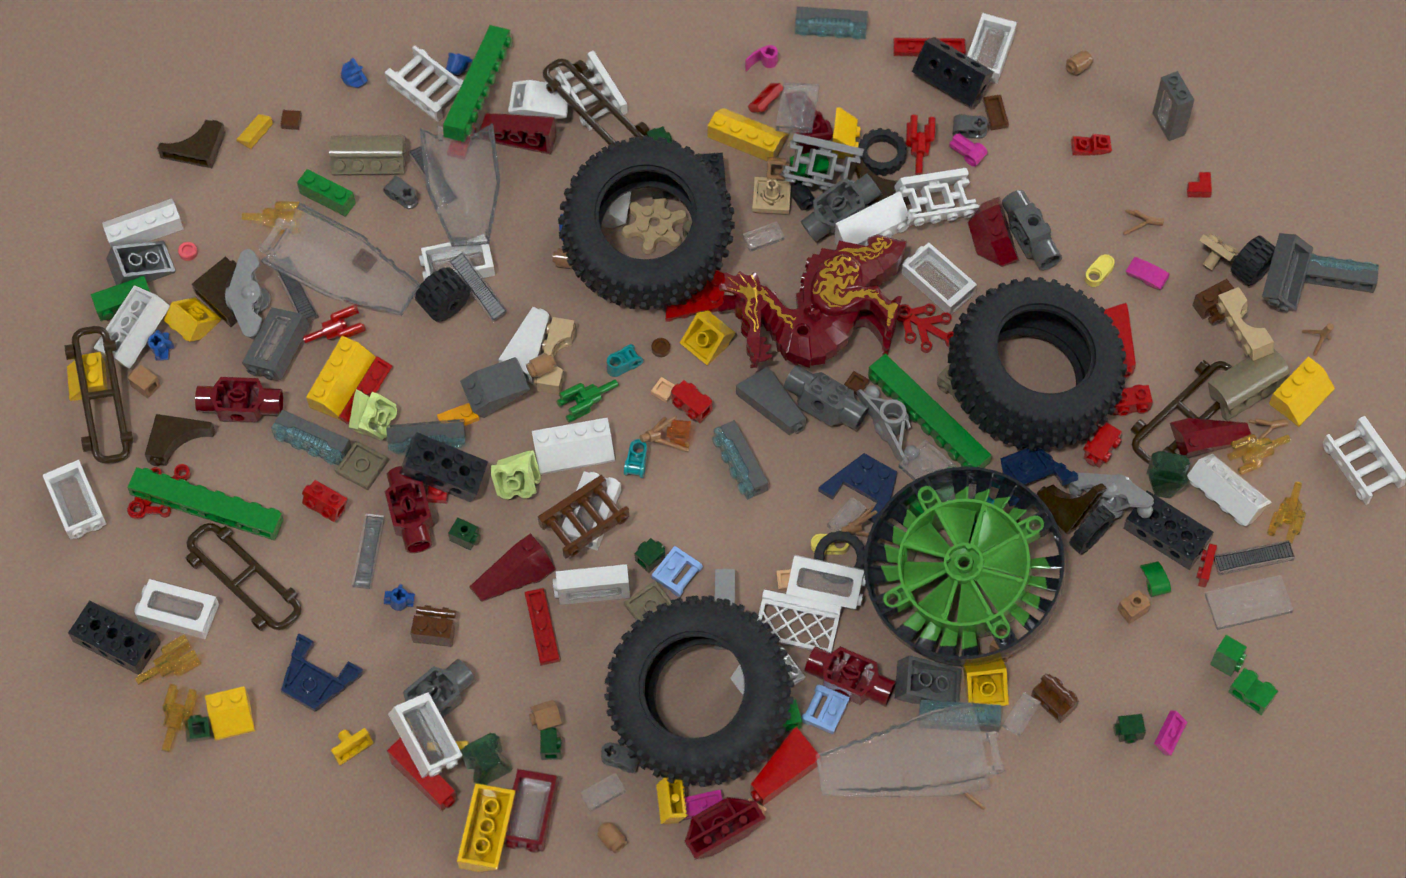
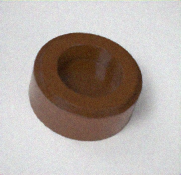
M657 338L652 342V353L656 357H665L670 353V343L667 339Z

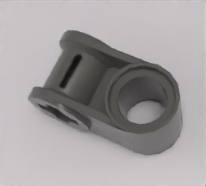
M958 114L953 119L952 134L955 136L960 133L966 138L982 139L987 135L988 121L983 116Z
M395 176L383 188L384 193L390 199L395 200L406 209H413L418 204L415 189L398 176Z
M612 742L604 744L601 749V759L605 765L628 773H635L639 760L636 756L630 758L627 755L630 751L628 747ZM610 752H613V754L611 755V757H608V756H607V754H609Z

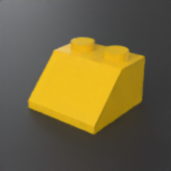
M840 107L836 108L833 142L858 147L859 142H856V137L860 138L861 127L857 126L858 119ZM832 150V153L838 154L837 158L845 159L846 156L853 158L854 155Z
M194 297L172 302L163 321L171 329L181 334L183 339L191 342L202 339L222 318Z
M707 310L696 314L680 344L704 364L709 365L727 348L736 332Z
M101 352L83 354L82 358L88 391L108 390L106 365ZM74 360L67 366L70 401L82 399Z
M1003 659L988 664L963 666L968 707L982 708L1009 705L1007 668Z
M245 686L205 695L207 711L215 740L255 731L249 696Z

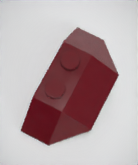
M997 197L982 203L975 215L968 221L977 255L1001 267L1019 261L1001 198Z
M726 797L692 817L685 838V844L695 860L711 857L749 836L766 820V817L756 801Z

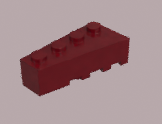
M485 113L480 128L481 141L551 155L557 137L555 117Z

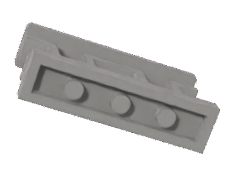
M789 133L788 139L790 141L787 147L794 148L796 151L792 167L783 165V171L780 176L785 177V181L795 183L796 180H801L803 185L813 187L814 183L819 184L820 189L828 190L835 184L824 182V179L832 180L834 171L842 172L840 181L846 179L853 183L855 182L847 179L851 161L860 163V156L863 155L864 149ZM796 141L819 146L818 150L811 148L809 157L801 156L803 147L796 145ZM831 149L854 155L853 158L846 156L844 165L836 164L838 154L831 153ZM816 154L831 157L827 175L812 171ZM799 163L807 164L805 174L812 175V179L789 174V171L797 172Z

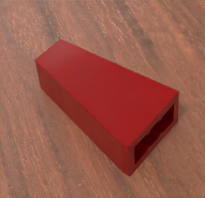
M1123 303L1105 309L1104 314L1113 319L1112 326L1115 325L1120 332L1118 338H1121L1124 344L1121 350L1126 352V359L1123 364H1127V371L1124 375L1127 378L1134 373L1136 361L1128 305Z
M797 727L791 731L751 783L750 795L756 802L759 801L762 806L821 764V756Z
M401 737L387 750L391 764L441 811L445 808H450L455 803L457 798L455 790L439 774L430 777V775L421 777Z

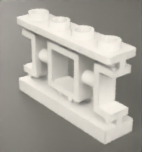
M967 168L900 178L894 187L896 193L900 191L902 197L908 196L912 209H909L905 214L906 218L908 217L909 219L907 221L908 226H921L928 222L935 224L941 220L948 219V221H953L959 217L970 218L974 216L979 209V205L975 204V199L967 200L963 190L970 183L969 179L966 178L969 175ZM949 184H954L955 192H950ZM921 189L922 197L917 198L915 190ZM941 191L945 204L934 205L930 193ZM954 199H958L960 207L953 208L955 206ZM925 204L927 210L925 213H921L920 205Z

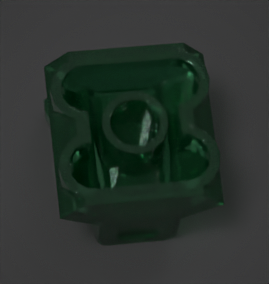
M1161 451L1152 453L1146 474L1149 476L1154 495L1170 499L1187 485L1188 476L1186 475L1190 466L1189 458L1185 455Z
M489 733L464 746L461 750L466 769L474 770L473 780L476 784L487 785L512 771L510 762L501 755L503 750L500 737L496 733Z

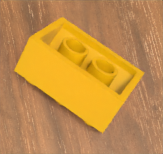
M1308 356L1272 394L1269 404L1300 427L1335 390V387L1324 368Z

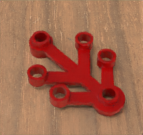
M931 303L916 308H911L906 304L900 305L897 320L903 323L905 330L904 340L906 343L913 344L916 340V334L911 328V323H913L918 328L922 342V352L929 353L932 350V343L929 341L927 331L944 340L948 347L950 346L949 341L951 336L953 337L954 332L946 333L932 325L937 323L949 325L952 318L950 313L944 312L941 315L933 316L935 314V306ZM925 314L932 317L919 318L916 315Z
M185 464L177 465L174 468L175 475L171 478L187 480L191 474L189 467ZM158 467L151 469L153 472H159L160 475L162 473ZM135 497L134 501L127 508L129 516L133 519H140L145 514H160L163 518L171 515L170 507L163 505L160 507L149 506L153 502ZM137 508L141 509L139 512H134ZM168 509L166 513H162V510Z

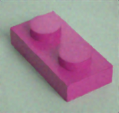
M1170 710L1154 742V745L1164 755H1172L1187 724V721L1177 711Z
M721 790L684 797V802L686 803L685 810L687 811L685 820L692 819L696 814L723 800Z

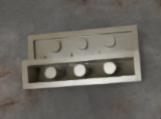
M332 135L329 143L331 174H404L405 135Z
M1275 349L1274 353L1254 361L1248 357L1208 382L1210 396L1220 403L1222 418L1228 421L1275 392L1287 379L1286 375L1290 374L1284 358Z

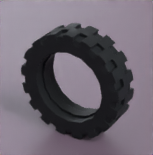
M877 128L875 131L874 129L870 130L868 134L863 135V139H860L858 148L864 149L860 159L877 176L878 174L882 176L892 175L904 165L907 152L906 143H904L903 137H900L896 131L892 132L888 128L886 130ZM886 142L893 145L897 150V155L891 161L877 162L870 158L867 154V149L874 143Z
M1103 505L1098 507L1096 511L1094 510L1081 523L1078 530L1074 532L1069 545L1081 555L1086 553L1088 549H1091L1099 541L1100 537L1105 534V531L1109 529L1115 515Z
M836 531L828 533L817 544L814 559L824 561V552L830 544L838 541L850 544L857 556L854 567L864 569V545L857 536L850 532ZM818 571L825 580L834 584H844L853 581L849 577Z

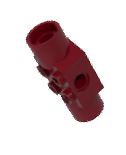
M220 377L214 386L198 385L196 388V411L216 413L220 421L258 422L263 415H279L283 410V390L263 388L259 378Z
M398 466L387 472L389 488L385 491L394 531L397 536H402L406 552L420 553L432 546L429 529L433 526L427 497L423 482L399 474L401 466Z
M815 646L809 655L804 672L822 679L824 687L850 697V701L859 705L866 700H870L886 707L896 685L895 680L878 673L876 661L841 646L832 653Z

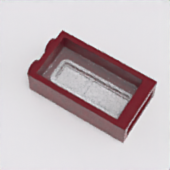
M517 769L513 786L515 796L504 840L506 847L510 849L526 848L527 851L533 853L544 850L558 786L556 775Z

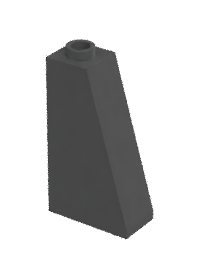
M769 367L764 368L736 385L738 397L789 436L793 433H799L804 429L806 417Z

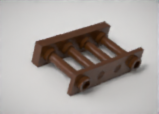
M602 474L538 516L539 526L543 530L551 528L565 545L562 548L565 559L577 555L580 549L616 525L625 523L628 517H630L629 508L625 506L620 510L605 492L607 484ZM594 496H599L613 515L603 520L589 502L590 499ZM579 506H583L597 524V526L589 531L573 513ZM563 517H567L581 534L573 542L557 523Z

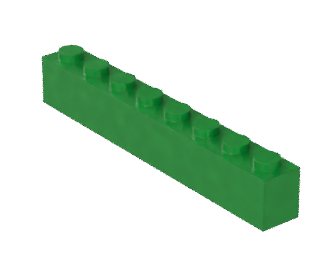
M493 25L489 26L443 123V136L445 138L465 142L467 135H471L473 122H477L478 112L482 110L484 99L489 95L490 86L495 82L496 73L500 72L501 62L506 59L507 49L512 45L513 38L510 37V29Z
M886 353L869 366L868 377L873 384H877L887 397L890 396L893 400L902 402L905 405L909 418L913 422H917L921 426L922 431L930 435L940 448L943 447L952 460H956L961 464V467L985 468L990 464L992 454Z
M136 467L127 486L131 496L274 541L283 523L282 513L275 508L268 509L262 507L259 503H249L237 496H226L221 491L216 490L214 492L202 485L195 486L183 479H173L164 473L160 475L148 468L141 469Z

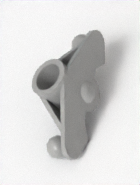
M246 249L239 256L230 286L226 288L225 298L228 308L235 314L242 333L251 339H255L262 322V318L258 313L264 311L269 306L271 298L268 291L260 287L257 282L255 271L260 267L258 256L253 250Z
M874 385L868 386L865 392L861 389L858 390L857 395L860 402L869 407L868 414L873 419L876 432L884 441H887L896 459L903 466L908 464L907 459L915 460L919 455V450L916 446L909 445L905 448L904 452L902 450L904 428L907 430L911 428L905 405L898 400L878 398L880 391ZM888 416H895L897 419H896V420H890V419H888L887 417H888ZM900 434L899 443H898V441H897V439H896L895 436Z
M1076 472L1078 480L1069 483V491L1074 495H1080L1084 490L1088 492L1093 486L1103 483L1107 490L1097 501L1098 507L1105 506L1115 515V518L1122 516V509L1128 507H1138L1137 512L1142 518L1152 515L1153 497L1132 483L1124 475Z

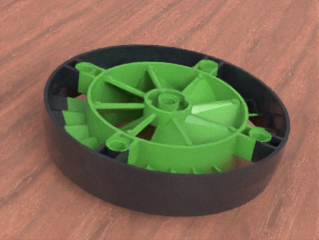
M969 466L946 468L928 473L898 491L886 503L874 521L868 535L864 554V576L868 594L876 613L886 628L901 643L921 656L939 663L957 666H976L1001 660L1021 650L1034 640L1049 622L1056 609L1062 593L1066 569L1064 547L1058 525L1038 495L1020 481L1004 473ZM969 484H976L975 499H968ZM953 486L955 499L941 502L935 490ZM991 487L999 489L993 504L986 502ZM925 495H932V498L930 500H923V497ZM1014 495L1020 500L1010 513L1007 514L1003 511V508L1010 497ZM915 500H918L924 511L918 518L907 508ZM1030 508L1037 512L1025 520L1016 523ZM894 519L908 529L907 532L891 524ZM973 522H976L972 539L969 543ZM1033 524L1041 526L1038 530L1030 529ZM939 529H945L953 543L952 547L938 533ZM1051 533L1059 555L1031 559L1028 544ZM884 539L898 544L900 548L881 544V541ZM917 551L944 558V562L912 561ZM875 561L898 563V566L875 565ZM962 561L969 562V565L965 568L959 566ZM1032 568L1060 569L1059 578L1032 576ZM947 573L948 577L917 604L911 591ZM900 580V585L879 596L876 595V583ZM976 581L983 589L989 600L992 602L998 613H992L986 600L984 599L979 588L977 587L975 583ZM960 584L961 591L957 622H950L947 617L957 585ZM1031 586L1056 592L1053 600L1051 601L1030 593ZM891 598L898 599V602L896 604H888ZM1025 603L1044 613L1040 621L1023 610ZM911 606L915 613L895 629L887 618ZM1014 619L1028 631L1020 639L1016 638L1009 625ZM924 623H926L927 626L915 644L910 642ZM999 629L1007 630L1004 636L997 635ZM941 633L943 637L938 653L932 652L938 635ZM992 635L999 650L979 655L976 638ZM957 638L962 639L961 656H955Z

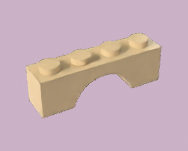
M1237 287L1218 295L1217 309L1220 314L1225 316L1227 326L1229 328L1232 327L1236 340L1242 343L1244 353L1249 355L1252 361L1274 353V341L1265 328L1251 327L1242 320L1244 314L1248 312V300L1241 289Z
M552 317L551 324L548 323L546 334L548 337L547 340L543 341L542 351L547 353V355H552L554 358L560 349L572 346L576 330L575 320ZM554 365V370L538 378L535 377L534 384H537L538 391L559 395L564 380L563 369Z

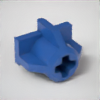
M449 52L446 70L460 75L467 70L468 64L472 63V59L459 53Z
M354 57L349 62L343 64L340 76L346 86L359 88L366 84L368 80L362 72L363 67L357 64Z
M156 330L148 338V345L155 354V360H169V349H174L172 341L169 340V332L161 333L160 330Z
M399 584L392 591H385L384 604L391 605L396 611H401L406 607H413L415 594L408 593L402 588L403 585Z

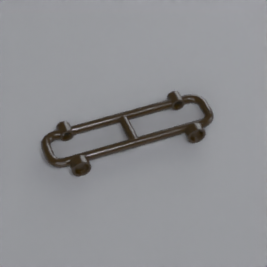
M557 59L544 68L543 78L548 83L546 84L547 91L551 94L556 91L608 145L613 144L615 146L616 141L592 118L593 115L605 107L635 137L643 140V137L647 136V132L650 130L644 122L634 126L584 76L588 72V67L584 61L578 60L572 64L566 59ZM559 66H565L600 102L588 111H585L561 87L559 80L553 79L550 76V72Z
M90 326L80 328L74 332L72 344L64 345L66 359H75L89 435L81 437L83 452L91 451L93 457L100 463L120 462L126 459L130 453V443H133L132 431H127L113 355V351H117L116 342L110 339L108 331L103 327ZM98 333L103 339L112 389L89 392L79 339L83 335ZM113 396L123 450L120 454L103 456L99 452L90 400Z
M1205 360L1200 362L1194 370L1199 376L1148 424L1140 419L1133 425L1130 430L1135 434L1131 444L1133 451L1143 461L1151 465H1158L1165 460L1170 462L1177 454L1174 452L1178 448L1175 440L1157 457L1149 456L1139 446L1140 441L1175 408L1181 411L1187 418L1209 419L1220 409L1219 402L1216 401L1200 417L1194 414L1182 402L1217 369L1221 368L1227 371L1232 368L1230 364L1224 361H1217L1211 365Z
M206 523L197 528L187 539V548L191 553L185 559L194 569L203 564L256 614L251 619V622L259 631H262L267 625L274 630H283L300 616L302 609L301 604L296 599L298 597L297 592L291 587L286 590L230 537L233 534L228 527L224 526L221 529L214 523ZM206 531H213L222 542H225L249 565L233 581L195 546V541ZM255 571L288 604L293 606V612L282 622H275L238 587Z

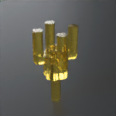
M277 201L275 202V208H264L263 213H242L241 218L242 220L263 221V226L275 227L277 234L301 235V227H283V225H298L299 219L304 218V212L283 210L301 209V202Z
M1251 434L1231 442L1233 449L1247 444L1248 446L1227 454V457L1230 461L1241 457L1243 463L1253 460L1252 463L1238 468L1239 474L1242 475L1262 467V459L1273 455L1275 447L1290 442V437L1285 435L1272 441L1265 437L1257 440L1256 435Z
M1301 482L1294 483L1291 496L1285 497L1278 511L1273 513L1267 531L1269 536H1274L1277 527H1281L1283 523L1289 524L1285 542L1289 541L1290 544L1293 543L1295 535L1300 534L1306 512L1301 510L1302 503L1298 499L1302 487Z
M184 634L161 648L163 655L153 660L155 667L135 678L138 685L159 673L163 678L172 672L179 677L201 664L194 649L179 658L181 654L192 649Z
M169 684L162 707L166 715L163 726L168 728L162 751H170L175 731H182L184 722L189 719V716H192L198 698L196 690L189 689L185 704L181 705L175 703L179 691L177 685Z

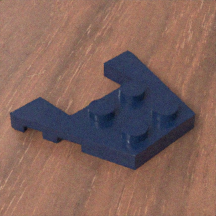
M1026 448L1000 458L1002 473L1020 481L1024 485L1050 474H1054L1062 486L1078 480V474L1075 471H1069L1066 469V465L1057 463L1051 455L1040 448H1037L1036 451H1030V449ZM1012 495L1008 500L1009 506L1016 505L1020 499Z
M863 453L820 485L818 492L833 500L843 485L853 489L877 503L871 511L876 510L877 514L868 519L874 523L880 511L891 499L897 471Z
M299 633L296 638L295 648L291 654L292 658L285 674L281 692L316 712L362 676L364 670L348 661L336 678L304 660L315 645L314 641Z

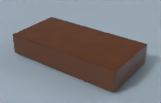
M1001 94L983 97L991 131L1009 128Z

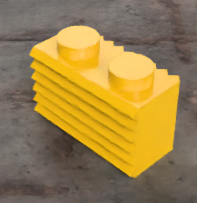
M663 778L656 784L661 824H678L687 816L682 780L675 779L673 784L667 782L668 778Z

